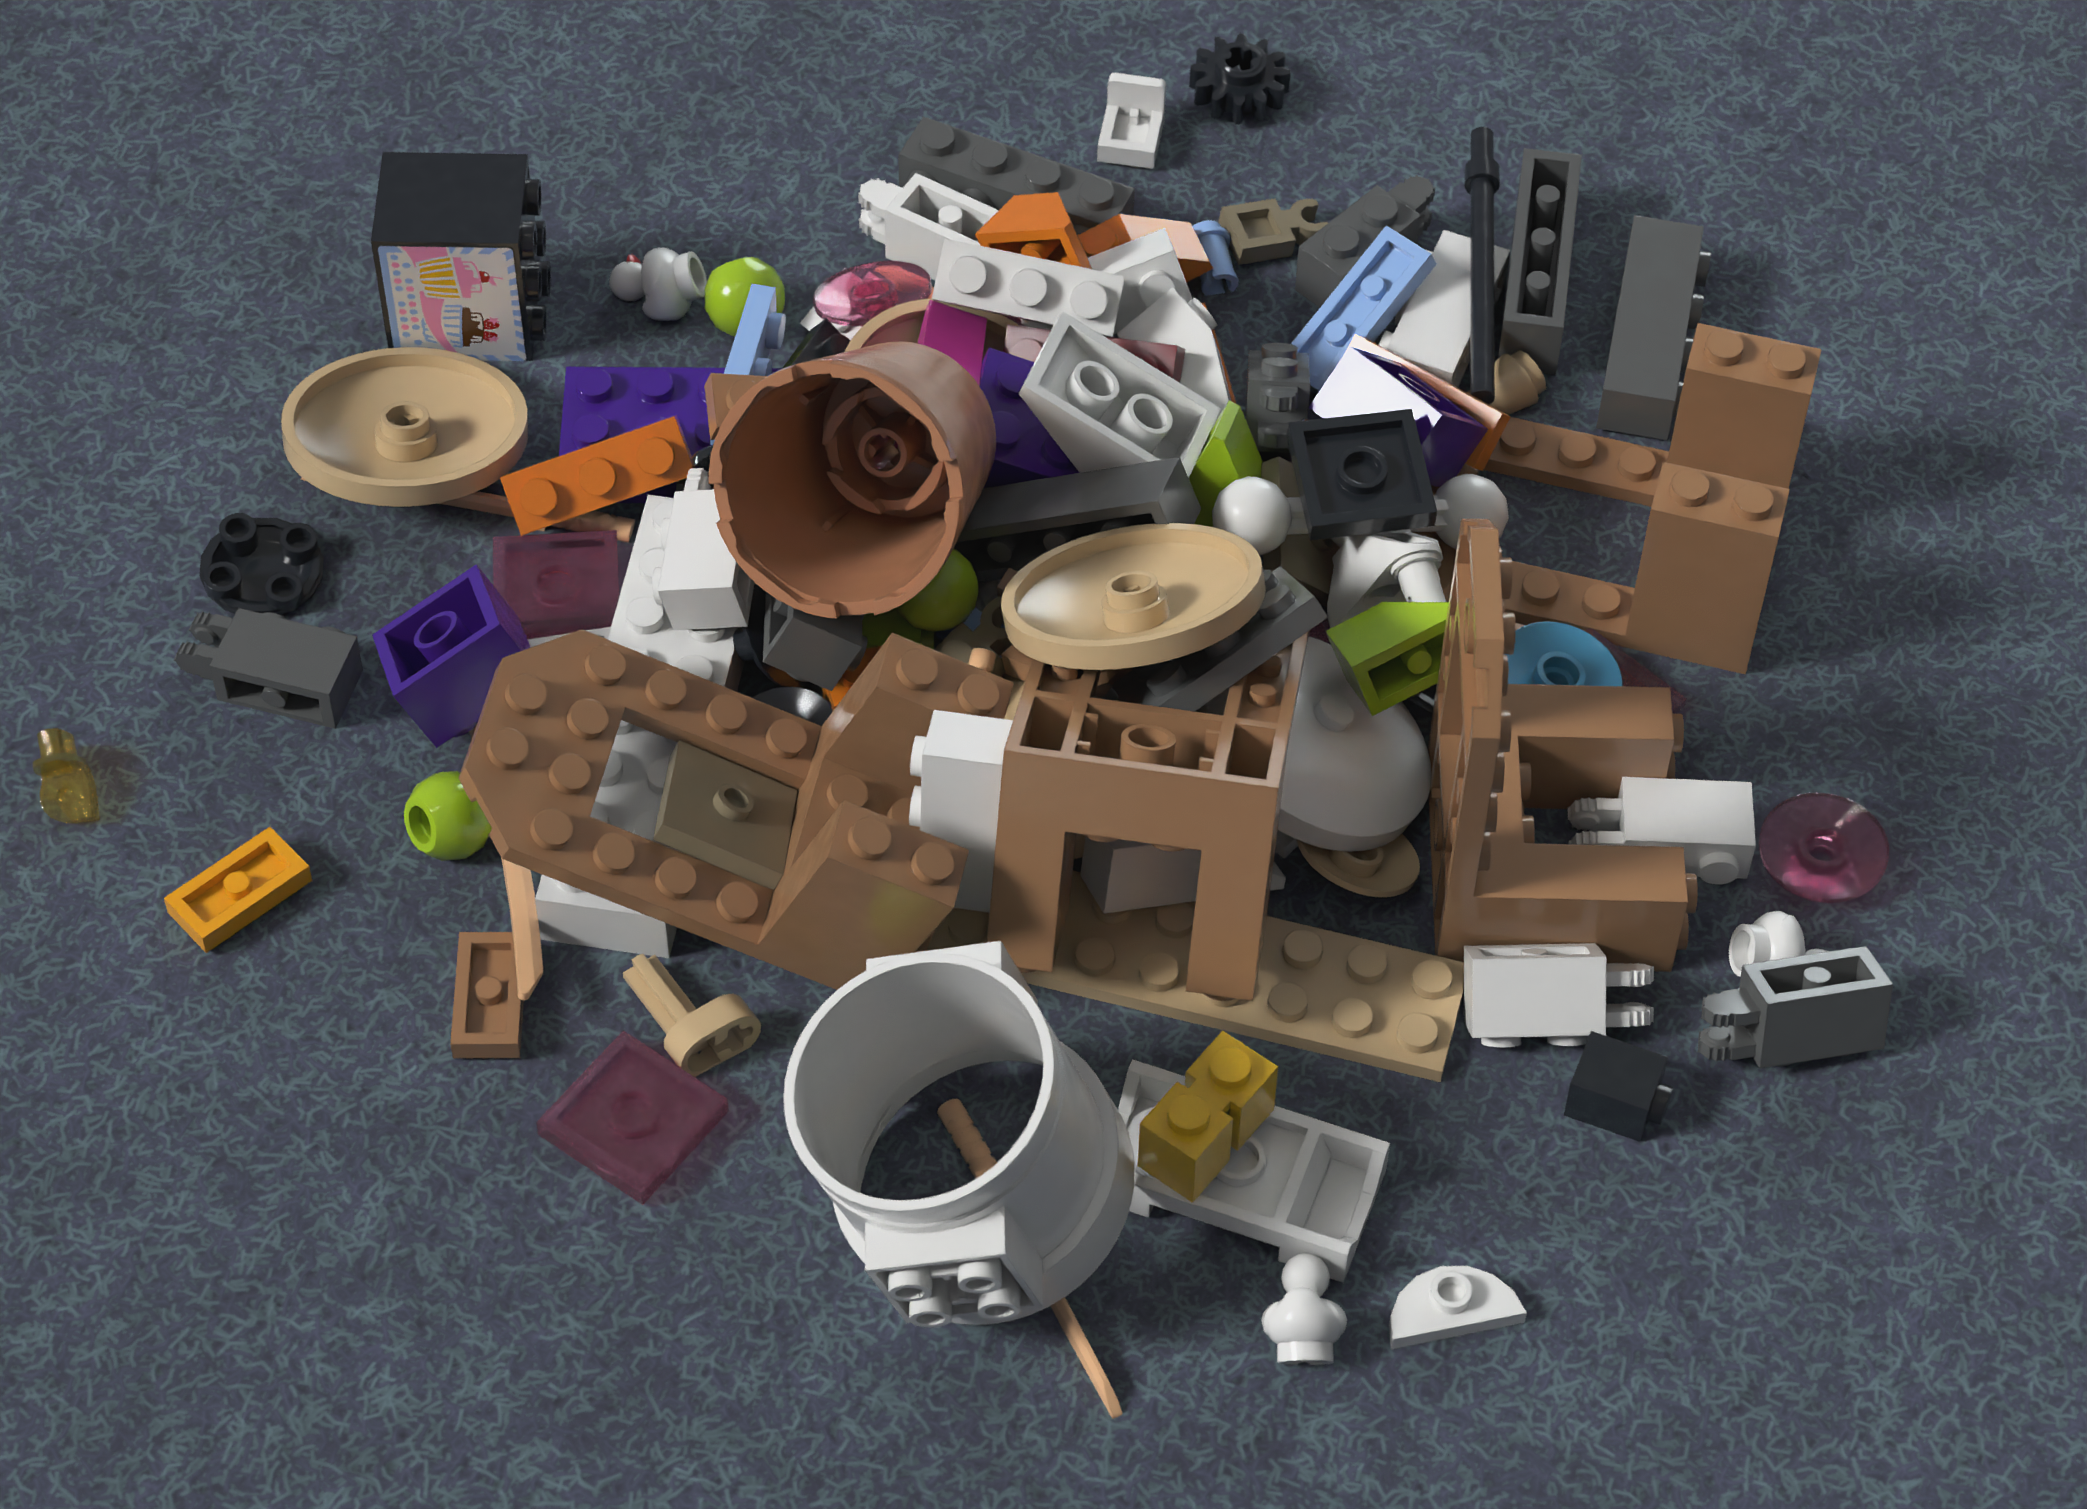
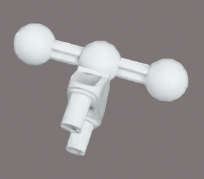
M1463 474L1445 482L1438 488L1436 495H1433L1437 508L1435 526L1331 538L1341 548L1332 557L1334 568L1327 603V616L1330 627L1332 628L1381 602H1446L1438 574V569L1443 559L1438 540L1412 532H1436L1445 544L1457 549L1461 518L1489 519L1498 528L1500 538L1509 517L1506 497L1496 484L1485 477L1475 474ZM1248 476L1235 480L1219 492L1212 510L1214 528L1231 532L1252 544L1259 555L1269 553L1285 541L1287 534H1308L1300 497L1286 498L1276 484L1266 479Z

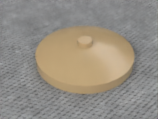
M386 348L355 354L332 362L313 372L295 387L284 404L281 418L284 452L293 469L302 478L331 495L349 501L376 506H422L442 503L473 494L493 484L501 476L507 474L522 457L528 440L526 401L518 386L506 374L477 358L434 348Z
M1144 524L1116 528L1084 536L1040 555L1020 569L1006 585L1002 594L1001 609L1008 639L1015 648L1030 658L1046 664L1072 669H1124L1152 665L1183 657L1227 638L1243 627L1257 613L1265 598L1266 587L1261 557L1252 544L1238 535L1222 529L1197 524Z

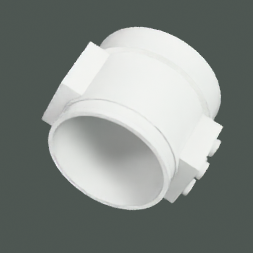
M1001 941L866 959V971L854 977L833 993L816 1011L802 1031L791 1055L784 1085V1114L791 1141L802 1162L833 1200L840 1228L850 1246L865 1264L866 1273L906 1323L932 1328L941 1327L950 1322L968 1325L996 1324L1029 1316L1053 1305L1074 1291L1095 1272L1107 1257L1126 1222L1134 1190L1135 1164L1128 1130L1121 1114L1095 1072L1074 1050L1058 1040L1040 1011L1038 1000ZM1022 1061L1043 1065L1040 1095L1027 1127L1009 1152L984 1174L953 1191L918 1200H886L860 1193L870 1154L880 1134L897 1111L923 1088L954 1071L987 1062Z

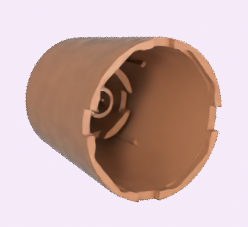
M900 341L876 344L798 363L768 375L743 394L730 409L720 426L711 452L709 484L714 486L715 501L720 517L716 524L724 543L738 565L758 586L777 600L805 613L837 619L840 615H864L870 613L878 615L901 606L915 597L941 571L991 473L996 453V430L989 403L975 379L958 362L934 348L912 342ZM893 440L898 444L897 449L892 445Z

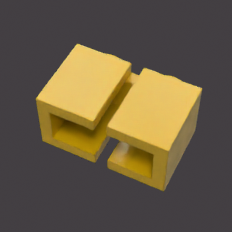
M1222 1030L1185 1072V1086L1177 1081L1139 1123L1137 1166L1193 1203L1230 1161L1231 1147L1238 1151L1274 1110L1278 1066Z

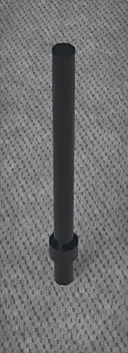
M1477 127L1470 134V160L1465 165V190L1470 194V395L1490 405L1495 400L1494 194L1500 187V167L1498 162L1494 160L1493 131L1487 127Z

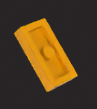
M268 827L164 897L167 913L207 953L310 883L312 876L309 865L271 827Z

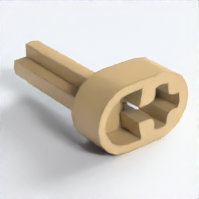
M643 953L637 955L632 959L633 967L623 972L625 981L665 1032L664 1048L685 1076L696 1077L750 1048L761 1032L760 1021L739 995L725 994L696 1009L656 955L646 958Z

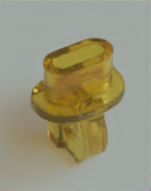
M59 728L47 729L37 733L41 758L34 760L32 767L33 772L42 777L40 804L44 812L50 818L62 823L100 820L98 796L91 773L92 770L87 760L77 755L74 735Z

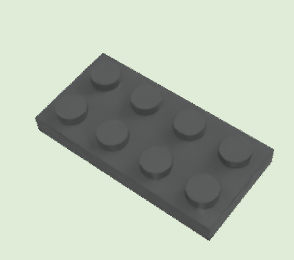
M1281 566L1274 571L1263 570L1266 587L1265 598L1257 613L1243 627L1227 638L1200 651L1165 662L1133 667L1131 672L1114 684L1104 683L1098 685L1094 698L1196 711L1324 621L1328 616L1315 596Z

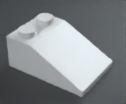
M1064 311L1058 316L1018 393L1080 473L1180 457L1189 478L1221 409Z

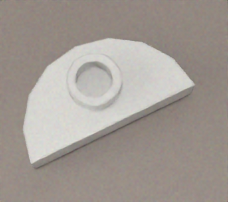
M1440 1266L1417 1275L1399 1293L1389 1323L1391 1349L1525 1323L1527 1312L1514 1290L1495 1275L1470 1266Z

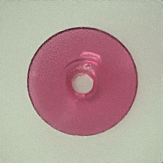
M878 261L865 263L840 271L821 283L814 292L813 305L815 312L822 319L827 318L829 322L838 325L862 327L873 317L896 305L928 299L932 291L931 278L925 269L908 262Z
M1805 793L1788 798L1770 811L1762 824L1759 835L1760 857L1770 876L1792 894L1814 902L1841 903L1857 899L1871 891L1880 882L1888 865L1889 843L1881 824L1863 806L1839 795ZM1811 854H1825L1831 861L1818 860L1812 857Z

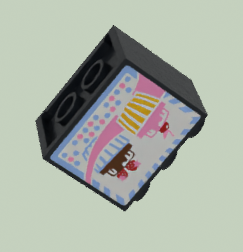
M382 153L371 246L388 348H434L465 354L481 361L533 360L534 341H545L546 307L545 305H538V301L541 300V296H550L551 267L549 261H540L539 257H545L546 223L545 221L535 220V216H540L542 190L540 179H530L528 154Z

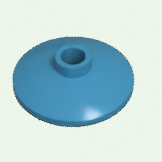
M1544 621L1525 625L1516 630L1514 653L1504 654L1508 656V684L1622 686L1621 672L1611 652L1591 634L1568 624Z

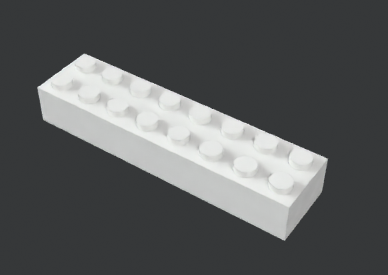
M648 495L608 640L737 692L744 662L738 656L733 643V634L739 627L673 630L664 606L657 605L654 600L652 590L653 571L656 567H662L664 556L661 543V525L664 518H670L674 498ZM621 720L590 816L659 843L653 840L669 757L678 742ZM545 875L541 876L535 897L541 940L637 954L643 953L644 955H656L657 957L664 958L670 957L677 927Z

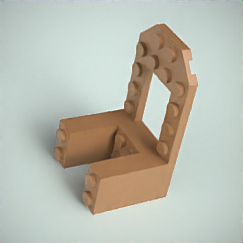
M1698 323L1686 367L1669 451L1511 417L1484 470L1651 507L1635 588L1512 561L1510 599H1502L1505 602V612H1514L1515 622L1528 625L1544 621L1560 622L1582 629L1603 643L1746 674L1822 349ZM1464 464L1457 476L1463 474L1478 475L1479 470ZM1431 485L1433 495H1436L1440 487ZM1412 532L1438 540L1443 556L1438 574L1443 589L1452 582L1457 549L1445 544L1436 532Z
M1461 518L1427 748L1431 763L1428 799L1435 956L1464 962V946L1596 943L1606 955V963H1639L1654 966V971L1671 972L1676 950H1686L1689 934L1687 913H1695L1697 907L1696 874L1686 873L1684 847L1534 844V817L1524 815V808L1568 809L1574 803V800H1580L1581 798H1618L1622 777L1675 779L1674 752H1681L1683 748V715L1672 713L1670 687L1508 684V656L1504 654L1514 653L1516 622L1514 612H1505V602L1502 599H1510L1512 559L1502 557V548L1499 547L1498 528L1489 519Z
M581 629L502 658L495 670L458 779L470 801L474 802L477 800L492 827L489 836L502 859L838 990L848 981L866 971V959L915 953L954 908L969 850L923 832L918 826L909 825L914 786H921V777L910 775L914 739L916 735L927 737L934 710L1004 719L1014 682L891 633L825 723L820 726ZM621 720L675 742L681 740L797 790L784 875L774 890L590 816Z
M1310 630L1230 686L1224 715L1094 698L1102 670L1064 668L1032 659L1003 753L987 943L1001 941L1020 973L1034 971L1052 972L1070 906L1076 834H1083L1087 838L1098 842H1113L1121 839L1150 843L1160 850L1170 852L1185 849L1200 850L1201 858L1186 992L1204 994L1208 998L1217 1001H1231L1234 999L1253 1001L1266 929L1287 749Z

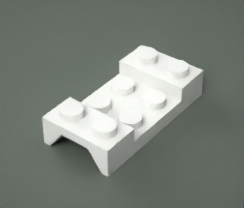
M1132 1059L1118 1111L1128 1130L1134 1154L1135 1179L1129 1211L1149 1218L1153 1206H1157L1280 1247L1278 1261L1287 1263L1289 1259L1297 1254H1314L1324 1261L1328 1267L1331 1279L1344 1283L1386 1172L1390 1143L1274 1106L1272 1113L1238 1151L1231 1147L1230 1161L1192 1203L1137 1166L1139 1123L1177 1081L1185 1086V1076Z

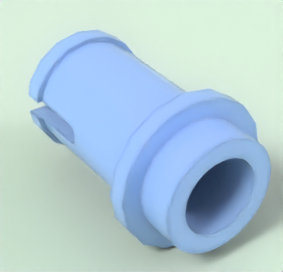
M1206 220L1193 225V228L1213 267L1212 270L1199 276L1203 294L1208 296L1225 293L1222 279H1226L1228 289L1231 292L1235 291L1239 280L1234 272L1228 251L1231 240L1229 232L1221 227L1217 221Z

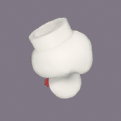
M654 248L646 253L642 264L635 255H628L627 261L618 264L613 269L609 283L612 292L621 300L627 302L637 301L645 296L646 301L642 307L645 315L651 319L666 321L678 320L683 317L691 307L693 300L704 297L707 278L704 268L694 252L678 255L675 251L668 248Z
M1772 911L1760 916L1753 924H1740L1736 927L1730 939L1729 961L1733 972L1741 977L1742 965L1830 951L1817 948L1805 952L1802 928L1796 918L1782 911Z
M1297 1254L1287 1261L1281 1277L1287 1294L1282 1300L1269 1305L1263 1312V1329L1269 1338L1277 1344L1278 1364L1297 1365L1301 1362H1307L1311 1365H1325L1333 1363V1343L1340 1338L1346 1329L1347 1317L1344 1310L1331 1300L1320 1298L1328 1287L1330 1275L1324 1261L1314 1254Z

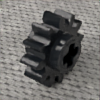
M1241 33L1237 36L1236 42L1228 44L1223 38L1215 37L1214 52L1209 49L1198 48L1196 64L1190 65L1189 87L1195 90V105L1202 106L1212 103L1211 118L1213 119L1221 117L1227 111L1232 113V119L1235 124L1242 123L1244 113H1252L1254 118L1264 121L1266 106L1281 110L1283 108L1284 94L1289 92L1291 70L1284 68V52H1274L1268 55L1267 39H1262L1254 45L1247 42L1246 36Z

